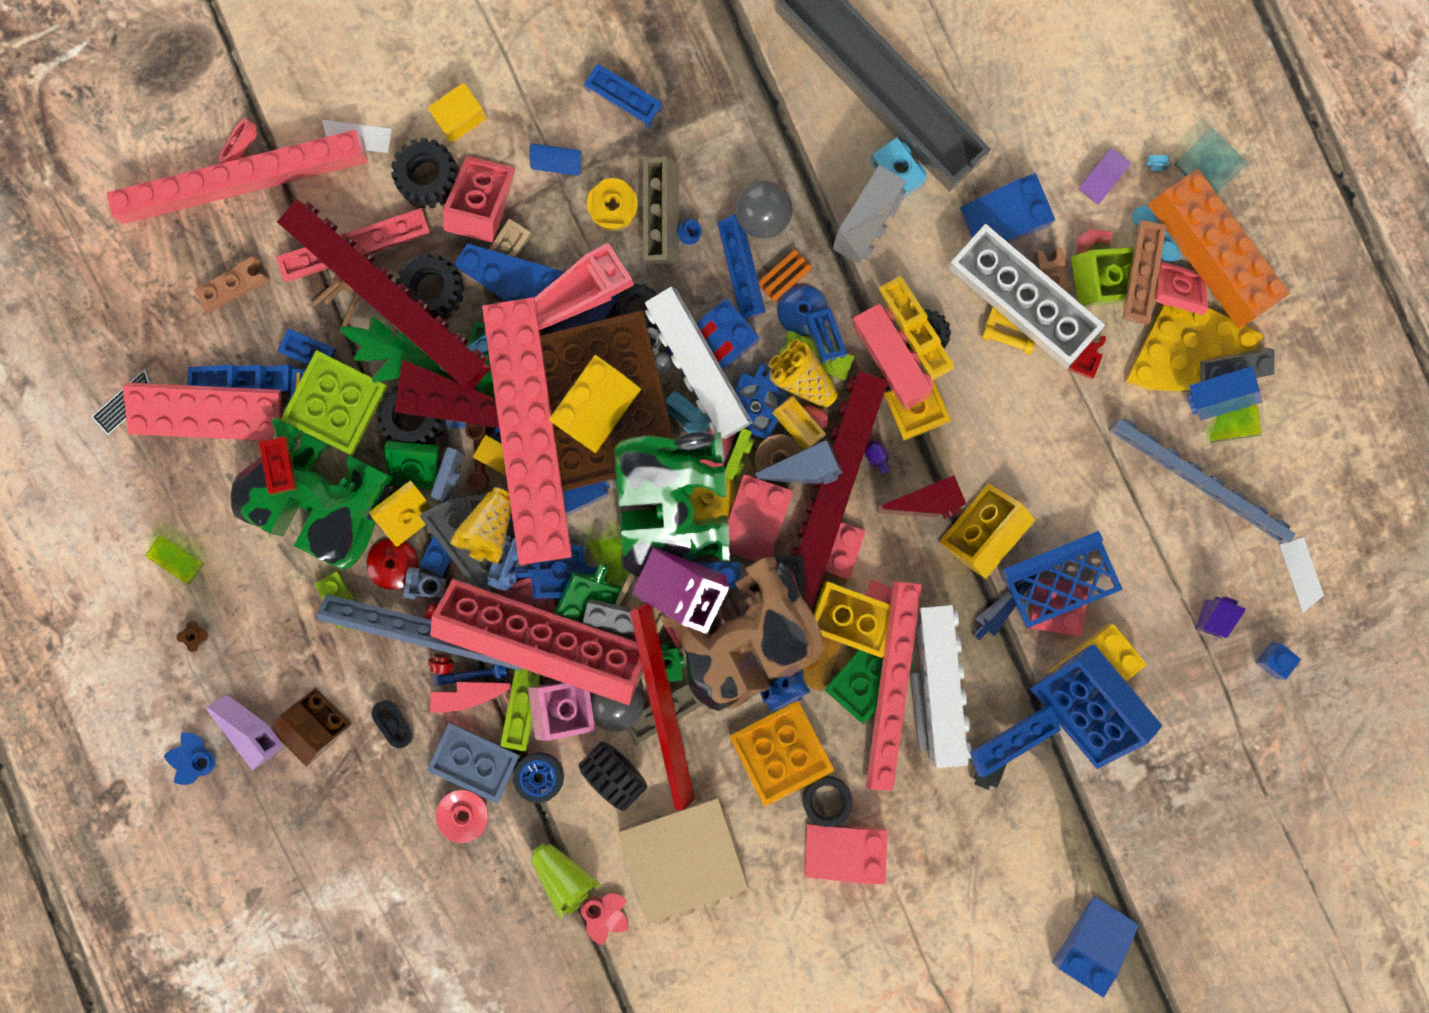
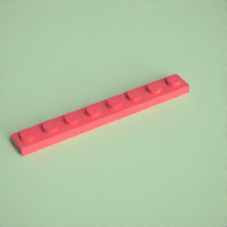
M894 581L866 780V787L870 790L894 789L922 587L918 583Z

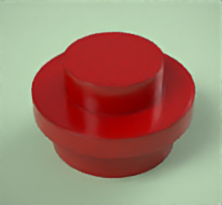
M435 654L433 658L428 659L430 672L448 674L454 666V661L449 659V656L446 654Z

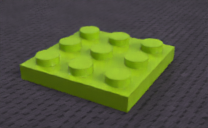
M316 350L280 420L349 455H353L388 386L381 382H372L371 377Z

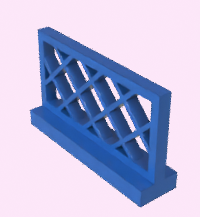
M1100 531L1007 567L1000 572L1001 578L1007 584L1026 629L1123 590L1102 544L1103 538ZM1095 550L1098 551L1102 559L1098 568L1085 563L1088 553ZM1083 555L1082 560L1076 559L1077 557ZM1071 561L1079 565L1075 577L1061 572L1065 562ZM1059 565L1058 570L1052 568ZM1083 567L1097 572L1092 585L1079 580ZM1046 570L1056 574L1051 587L1037 582L1041 572ZM1036 574L1034 580L1028 578V577L1033 576V575ZM1100 574L1110 577L1114 588L1103 590L1096 587ZM1059 576L1073 581L1068 594L1055 589ZM1024 580L1032 584L1027 597L1017 592L1014 585L1015 582ZM1077 583L1090 588L1088 596L1084 600L1072 596ZM1035 586L1049 591L1045 604L1031 599ZM1094 591L1099 592V594L1092 596ZM1053 593L1067 598L1062 609L1057 610L1048 606ZM1070 600L1076 602V603H1074V604L1068 606ZM1029 602L1043 608L1039 618L1032 621L1029 620L1026 613ZM1046 610H1049V611L1052 612V613H1049V614H1047V615L1044 616Z

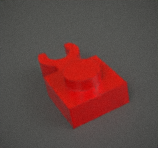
M1101 336L1098 343L1092 341L1069 366L1068 370L1092 380L1103 357V354L1098 353L1097 349L1104 345L1106 336Z

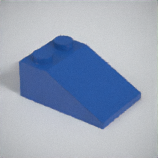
M1036 173L1013 181L960 207L972 238L987 224L1008 243L1046 229L1056 220Z
M1092 896L1052 963L1059 970L1104 998L1118 976L1139 925L1095 896Z

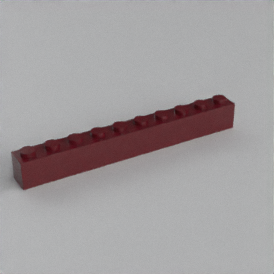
M296 199L279 218L277 223L467 390L472 391L491 369L485 363L488 358L477 348L474 351L466 346L469 341L459 332L453 335L447 329L450 324L438 315L434 318L428 312L431 308L420 298L417 301L413 300L410 297L413 292L401 282L396 285L391 280L394 275L386 268L381 266L378 269L372 263L375 259L364 249L361 252L357 251L354 248L357 243L344 233L341 237L336 232L338 226L326 217L322 220L317 216L320 211L309 201L303 204L300 200Z
M861 371L857 373L856 377L851 376L846 391L851 392L848 402L844 400L842 402L838 415L843 417L840 426L835 424L830 438L835 440L832 449L843 473L838 475L837 480L829 484H824L823 482L815 484L814 488H817L818 492L815 499L810 498L806 509V512L810 513L808 522H802L798 537L802 538L799 548L794 546L791 556H803L804 602L811 612L888 380Z

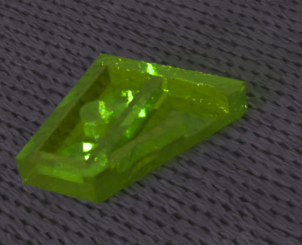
M1258 404L1217 416L1213 432L1210 434V442L1262 436Z
M621 538L589 540L586 542L598 564L599 562H605L610 566L605 575L610 583L616 584L630 575L622 565Z

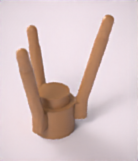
M338 278L312 302V305L316 306L324 299V303L329 304L343 289L349 294H352L354 290L341 278ZM355 293L341 327L348 326L360 298L358 293Z

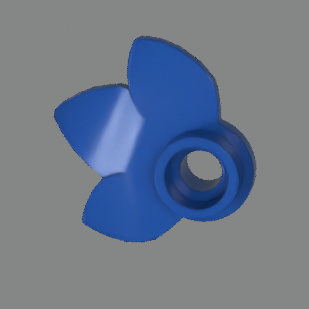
M184 732L181 733L180 738L182 746L170 750L164 755V758L169 765L178 770L174 777V783L189 785L194 783L199 776L211 773L215 768L216 759L212 752L205 749L204 742L199 736ZM202 757L207 761L205 767H202L199 763Z

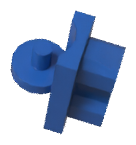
M803 669L792 676L779 677V679L768 684L769 689L760 693L762 701L768 703L770 711L775 712L792 702L800 701L803 696L810 693L804 681Z

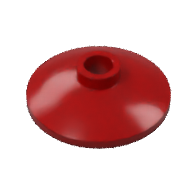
M390 539L380 541L371 549L367 558V571L370 578L376 585L388 590H397L405 587L408 567L418 568L417 554L412 546L405 541L397 547ZM389 559L395 561V566L392 569H389L386 565Z

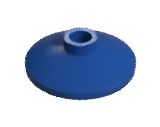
M806 285L790 288L780 298L777 308L778 319L787 331L795 332L801 336H808L811 333L805 319L806 314L827 309L828 304L825 297L817 289ZM800 305H806L808 307V311L806 313H801L798 307ZM822 316L823 321H824V324H825V322H826L827 319H826L825 316ZM814 318L815 324H816L817 329H818V331H819L820 329H819L818 323H817V321H816V318Z

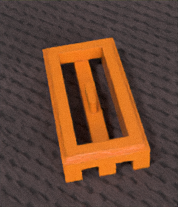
M793 250L759 281V286L775 303L808 274L812 267L805 262V259L796 250ZM793 259L796 260V262L789 269H787L780 277H778L771 285H769L768 287L765 286V284L768 281H770ZM799 266L804 268L775 295L771 292Z

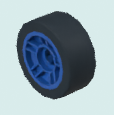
M536 752L529 754L518 763L514 770L513 782L515 790L523 799L532 803H543L551 800L559 793L563 786L564 771L562 765L557 758L548 753ZM536 773L543 775L544 779L542 782L534 781L533 778Z

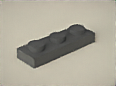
M1268 347L1200 361V382L1253 366L1256 378L1274 375L1275 350Z

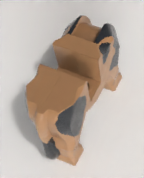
M763 558L746 568L748 575L735 583L738 589L748 592L753 597V599L751 597L747 598L750 608L744 616L729 620L723 598L707 633L682 625L669 616L662 619L665 626L674 628L679 634L682 648L686 653L688 683L693 695L710 709L721 711L725 708L734 709L752 696L770 688L753 654L755 652L769 678L792 676L822 657L824 645L818 623L809 607L801 598L793 572L785 564H777L775 558Z

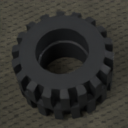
M421 138L419 143L416 139L410 141L412 145L407 147L404 144L401 146L403 151L401 153L397 151L394 155L397 161H392L391 167L394 171L391 172V176L402 196L415 206L417 204L420 208L424 209L426 205L432 209L436 208V203H440L441 206L446 204L444 199L449 197L459 174L458 165L450 151L443 144L439 145L436 140L432 139L429 142L427 138ZM426 162L439 165V174L432 183L427 185L413 183V173L419 165Z
M424 253L423 257H420L418 254L414 255L412 262L409 260L404 262L406 265L405 269L400 267L398 273L401 276L396 278L395 283L397 285L400 282L413 292L410 297L417 301L419 299L417 287L420 281L429 275L441 276L444 280V288L441 294L433 300L422 301L431 308L428 313L434 318L438 315L449 318L452 316L450 312L453 309L455 311L459 309L457 305L459 301L463 302L462 292H465V287L462 284L463 279L447 258H442L439 254L435 253L432 256L430 253Z
M392 387L390 394L386 392L383 395L385 400L383 402L379 401L378 407L380 412H376V418L380 421L377 424L379 429L383 431L384 437L392 442L425 445L430 443L433 445L436 442L435 438L437 436L441 437L443 433L441 429L442 426L445 427L446 425L445 420L425 417L422 425L416 430H403L398 421L399 413L395 412L398 387Z
M601 741L578 764L581 774L593 789L609 804L619 810L625 811L648 788L645 779L632 763L616 748L606 742Z

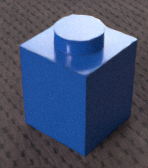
M1270 643L1255 663L1275 679L1286 680L1302 659L1282 643Z

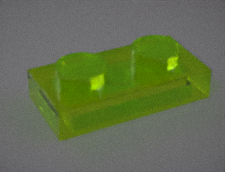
M158 535L145 554V557L186 585L192 583L205 564L163 535Z

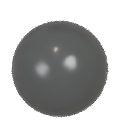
M768 180L753 182L747 185L737 197L735 204L736 220L742 230L752 237L759 239L775 237L786 229L792 218L793 207L791 198L787 191L775 182Z
M639 684L629 705L590 692L594 722L607 731L621 732L633 727L640 720L639 718L645 709V695Z

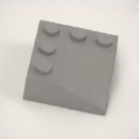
M878 165L839 228L833 250L858 265L862 258L867 260L875 248L871 245L875 237L880 239L888 225L884 224L889 215L894 217L901 206V202L907 192L903 189L906 180Z

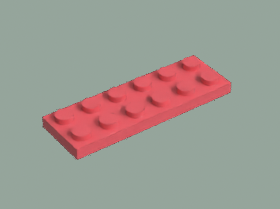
M127 382L123 385L128 434L265 441L274 438V428L271 423L273 418L281 419L283 415L281 390Z

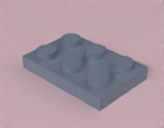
M450 722L427 771L498 804L521 755L505 747H500V745Z

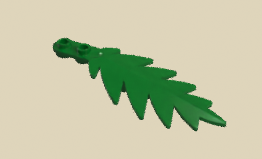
M375 317L370 318L369 329L347 326L340 328V331L346 337L362 346L354 356V360L378 361L388 359L372 378V382L400 378L402 360L457 382L445 370L441 371L440 366L400 330L397 329L396 337L385 324ZM460 330L455 331V333L459 332L463 337H465V335ZM486 354L485 356L488 359L485 363L491 367L489 355ZM490 369L474 390L495 398Z

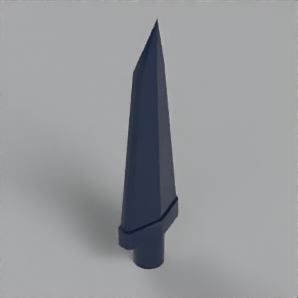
M1036 575L1030 576L1028 578L1034 580ZM1020 580L1015 584V588L1019 594L1024 595L1032 584ZM1009 590L975 618V621L980 626L972 635L980 641L987 632L995 637L1016 607Z

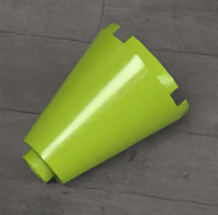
M543 843L531 853L533 855L531 863L556 915L560 919L564 918V912L569 915L578 909L584 900L591 896L589 891L593 887L597 891L601 885L596 878L552 844L545 846Z

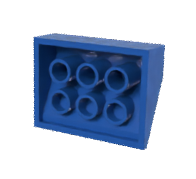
M1094 644L1075 654L1030 688L1044 707H1053L1059 725L1096 769L1148 744L1163 726Z

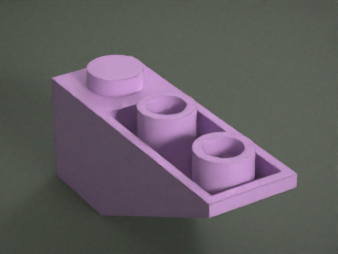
M225 695L206 707V710L252 770L271 759L284 746L268 724L230 696Z

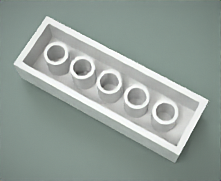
M987 224L977 232L950 263L949 270L1065 369L1076 360L1105 326L1104 323Z
M953 605L919 608L916 624L929 744V761L936 768L968 765V759L971 758L969 752L972 751L971 744L966 742L965 732H969L968 717L963 715V705L967 704L965 689L961 690L960 679H964L963 664L958 663L957 653L961 652V640L955 634V626L959 625L957 610H953Z

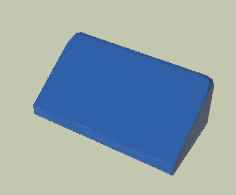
M530 144L531 169L575 176L581 174L583 156L580 150Z

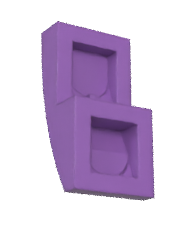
M1111 147L1078 190L1099 205L1130 166L1131 162Z

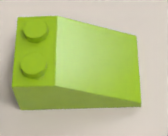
M1134 247L1090 250L1071 257L1077 301L1082 306H1099L1125 302Z

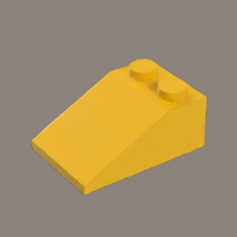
M823 580L812 609V614L818 623L822 636L883 658L891 605Z
M1105 624L1047 673H1051L1075 654L1092 644L1099 649L1126 682L1147 664L1114 624Z

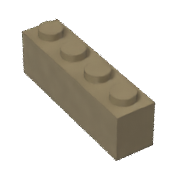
M667 156L643 159V261L654 266L679 265V237L677 234V227L679 225V163Z

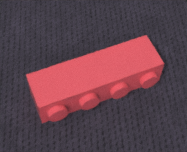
M879 303L854 317L853 327L885 380H888V385L905 411L931 397L934 384L928 373L923 374L919 368L921 363L914 351L910 352L905 345L908 342L901 330L897 331L892 324L895 321L891 312L888 309L884 310Z

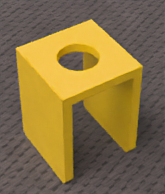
M464 82L428 106L433 119L451 143L487 119L483 108Z

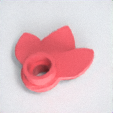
M608 893L601 898L590 896L582 903L581 914L587 921L586 932L597 944H605L608 931L624 932L629 928L627 918L621 911L627 900L621 895ZM591 905H597L599 907V912L592 913L590 912L589 907Z

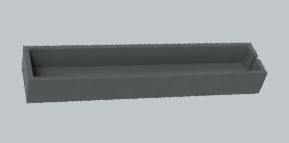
M776 0V13L901 142H905L909 146L912 154L949 192L967 176L968 172L971 173L986 159L991 149L847 0Z

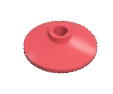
M457 790L449 793L440 801L436 810V824L439 831L445 838L456 843H467L475 840L483 833L488 822L486 804L480 796L468 790ZM460 811L467 812L468 818L466 820L460 819Z

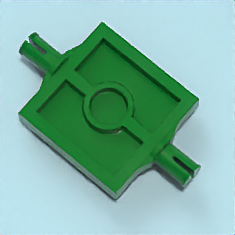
M599 562L594 575H584L573 571L553 614L583 623L588 599L615 604L622 589L619 585L604 579L610 566L605 562Z

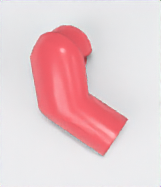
M813 405L803 407L822 429L828 425L826 412Z

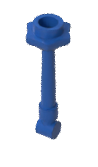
M494 664L492 669L434 676L435 686L445 685V683L452 684L456 683V681L493 675L499 683H504L505 678L509 677V668Z

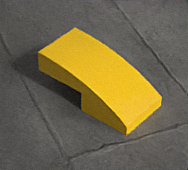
M485 435L473 458L506 476L502 444Z

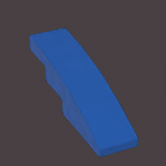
M216 365L188 367L187 385L271 389L291 392L292 369H294V366Z

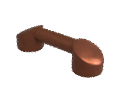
M467 423L465 433L470 439L474 440V454L484 436L489 435V430L487 426ZM474 458V471L467 476L466 484L470 490L481 492L488 487L490 478L485 473V464Z

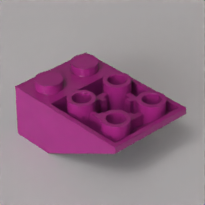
M653 547L632 594L682 625L707 633L728 590V583L725 574Z

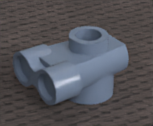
M408 567L403 598L416 599L417 596L443 598L447 579L421 573V569ZM434 581L437 583L435 591L429 590V582Z

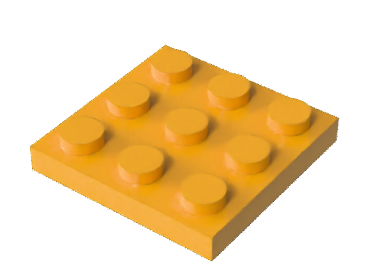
M799 701L729 736L764 807L835 771Z

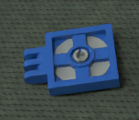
M761 363L755 378L742 373L735 392L753 422L743 429L752 432V435L765 440L771 436L778 421L772 412L788 399L789 393L778 389L779 387L772 383L770 380L771 368L767 376L763 374L766 364Z

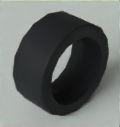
M825 776L806 786L803 793V807L807 816L815 824L822 827H834L843 823L849 817L853 807V797L849 788L841 779ZM823 786L837 788L843 797L841 810L831 817H824L818 814L812 805L814 792Z

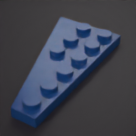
M471 244L466 245L453 264L457 269L506 302L536 297L565 273L561 270ZM619 293L612 296L611 300L548 326L545 329L554 333L602 321L615 305Z

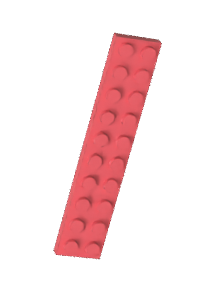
M533 297L484 305L482 309L519 565L573 557L554 425L549 421L552 411L536 301Z

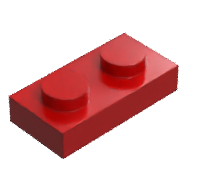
M287 437L258 442L268 494L272 495L296 490L297 485Z

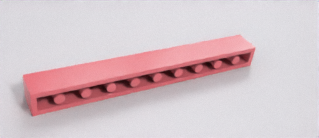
M352 130L106 192L111 216L120 223L126 224L368 163L362 137L357 130Z

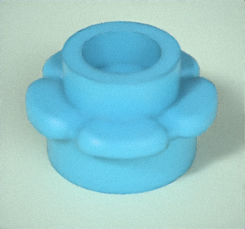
M1148 155V163H1145V165L1150 166V171H1166V166H1171V163H1169V155Z

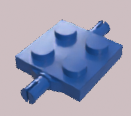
M571 546L573 557L531 563L530 567H515L514 572H518L515 573V577H530L533 599H560L573 571L584 575H594L598 568L587 567L584 560L583 546Z

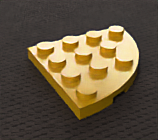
M1162 305L1125 382L1152 391H1190L1189 385L1200 382V361L1253 351L1258 347L1264 335L1245 325L1238 329L1231 318L1210 308L1202 315L1170 305Z

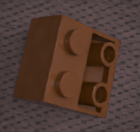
M315 687L283 712L271 729L279 740L307 767L323 754L351 726V723Z

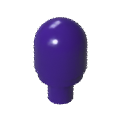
M879 441L868 442L864 453L873 468L878 467L882 476L891 472L886 462L889 460L888 453L883 444Z

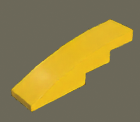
M902 276L879 287V292L893 318L932 381L953 370L954 364L942 347L940 338L927 320V314Z

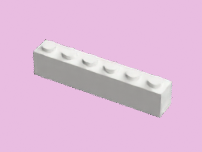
M669 287L645 302L648 308L645 311L647 317L652 324L656 323L661 331L658 333L660 340L666 347L669 345L673 355H671V359L678 369L682 368L686 377L683 379L691 392L694 390L699 398L696 401L703 414L707 413L712 422L709 425L713 433L721 432L722 438L727 439L752 424V420L678 290Z

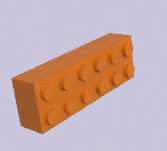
M1199 169L1162 192L1148 204L1161 224L1167 225L1166 231L1238 329L1290 294Z

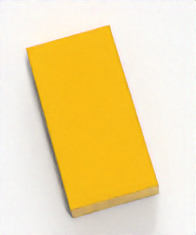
M793 395L772 412L804 450L814 446L826 435Z

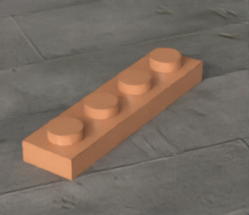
M1144 220L1138 223L1122 320L1148 325L1151 321L1167 225Z

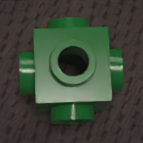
M670 643L660 644L663 659H670L669 665L665 666L668 682L682 680L681 667H686L683 651L678 652L677 647H671Z

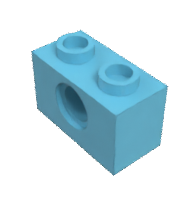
M897 137L872 154L870 162L875 169H877L878 165H881L906 180L903 188L907 191L904 195L905 199L925 184L927 172L921 163H916L911 157L912 152L905 142L901 143ZM903 164L907 171L905 173H898L894 169V165Z

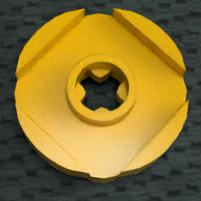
M608 178L600 181V184L591 189L587 197V209L594 224L605 230L616 231L627 228L632 224L638 211V199L633 189L625 181L617 178ZM612 198L616 199V203L620 204L614 211H610L609 207L605 206L606 203H610Z

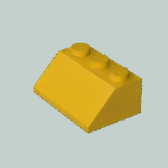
M595 355L549 421L591 451L597 453L642 389Z
M988 483L941 538L939 543L967 567L986 579L1033 524L1035 519L1022 503Z

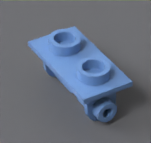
M506 536L501 556L503 562L502 564L492 563L487 579H489L488 585L509 591L516 581V572L514 570L515 567H518L519 560L516 539Z

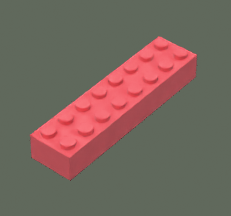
M452 579L432 616L431 637L626 705L630 704L643 674L637 642Z

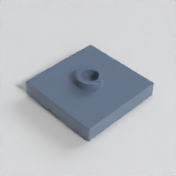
M449 447L446 449L431 493L432 498L442 502L450 500L454 486L458 483L460 468L465 457L458 450Z

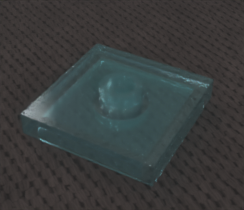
M1211 128L1174 166L1185 177L1199 169L1217 194L1248 163Z

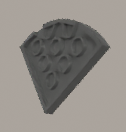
M486 495L455 498L434 506L419 515L472 586L489 592L497 589L488 585L489 579H487L493 562L485 558L483 561L473 559L469 556V550L457 548L450 543L455 531ZM511 511L506 536L515 538ZM500 558L499 564H502L503 559ZM529 564L518 565V567H526Z

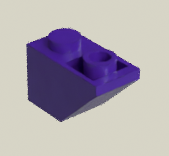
M1225 596L1222 598L1215 597L1214 600H1205L1195 629L1218 638H1228L1246 608L1238 606L1239 601Z

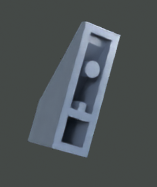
M826 440L755 474L759 480L765 482L815 484L823 482L824 484H829L837 480L838 475L843 473L832 446Z

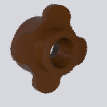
M189 621L186 624V628L177 634V641L183 642L190 652L197 651L198 646L208 639L207 631L199 627L195 621ZM191 634L195 636L193 639L190 638Z

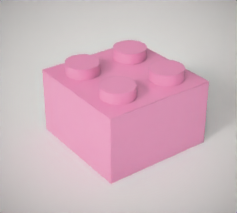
M561 681L528 687L535 738L537 740L549 741L595 731L589 691Z

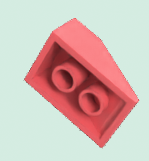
M466 155L443 209L444 231L493 243L501 224L515 168Z
M743 475L728 520L729 553L753 562H758L763 558H770L793 491Z
M807 824L805 877L886 885L887 829L885 827L847 825L822 827L818 824Z

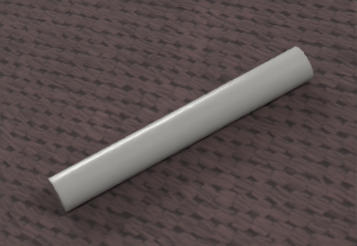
M921 672L911 673L918 749L919 751L929 750L922 678Z

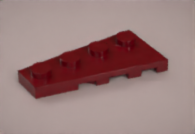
M402 360L395 405L396 413L500 428L495 398L474 389L469 391L460 383Z

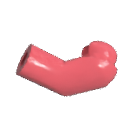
M1095 229L1087 230L1078 237L1076 251L1080 254L1090 251V247L1095 243L1110 244L1112 232Z

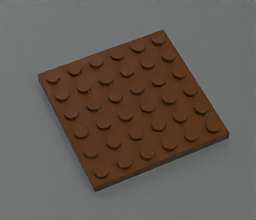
M643 310L541 336L552 415L595 355L642 389L597 453H594L553 424L563 492L617 479L615 447L626 439L644 436L674 439Z

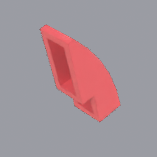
M457 682V691H432L430 713L452 712L483 704L510 690L512 683Z

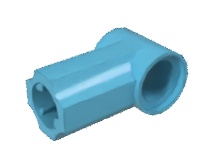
M676 391L666 399L668 414L681 423L682 428L688 433L706 432L710 428L709 423L712 421L708 414H703L698 406L695 407Z

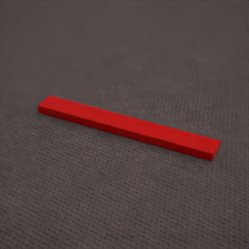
M642 602L630 610L631 620L675 810H684L695 800L652 606Z

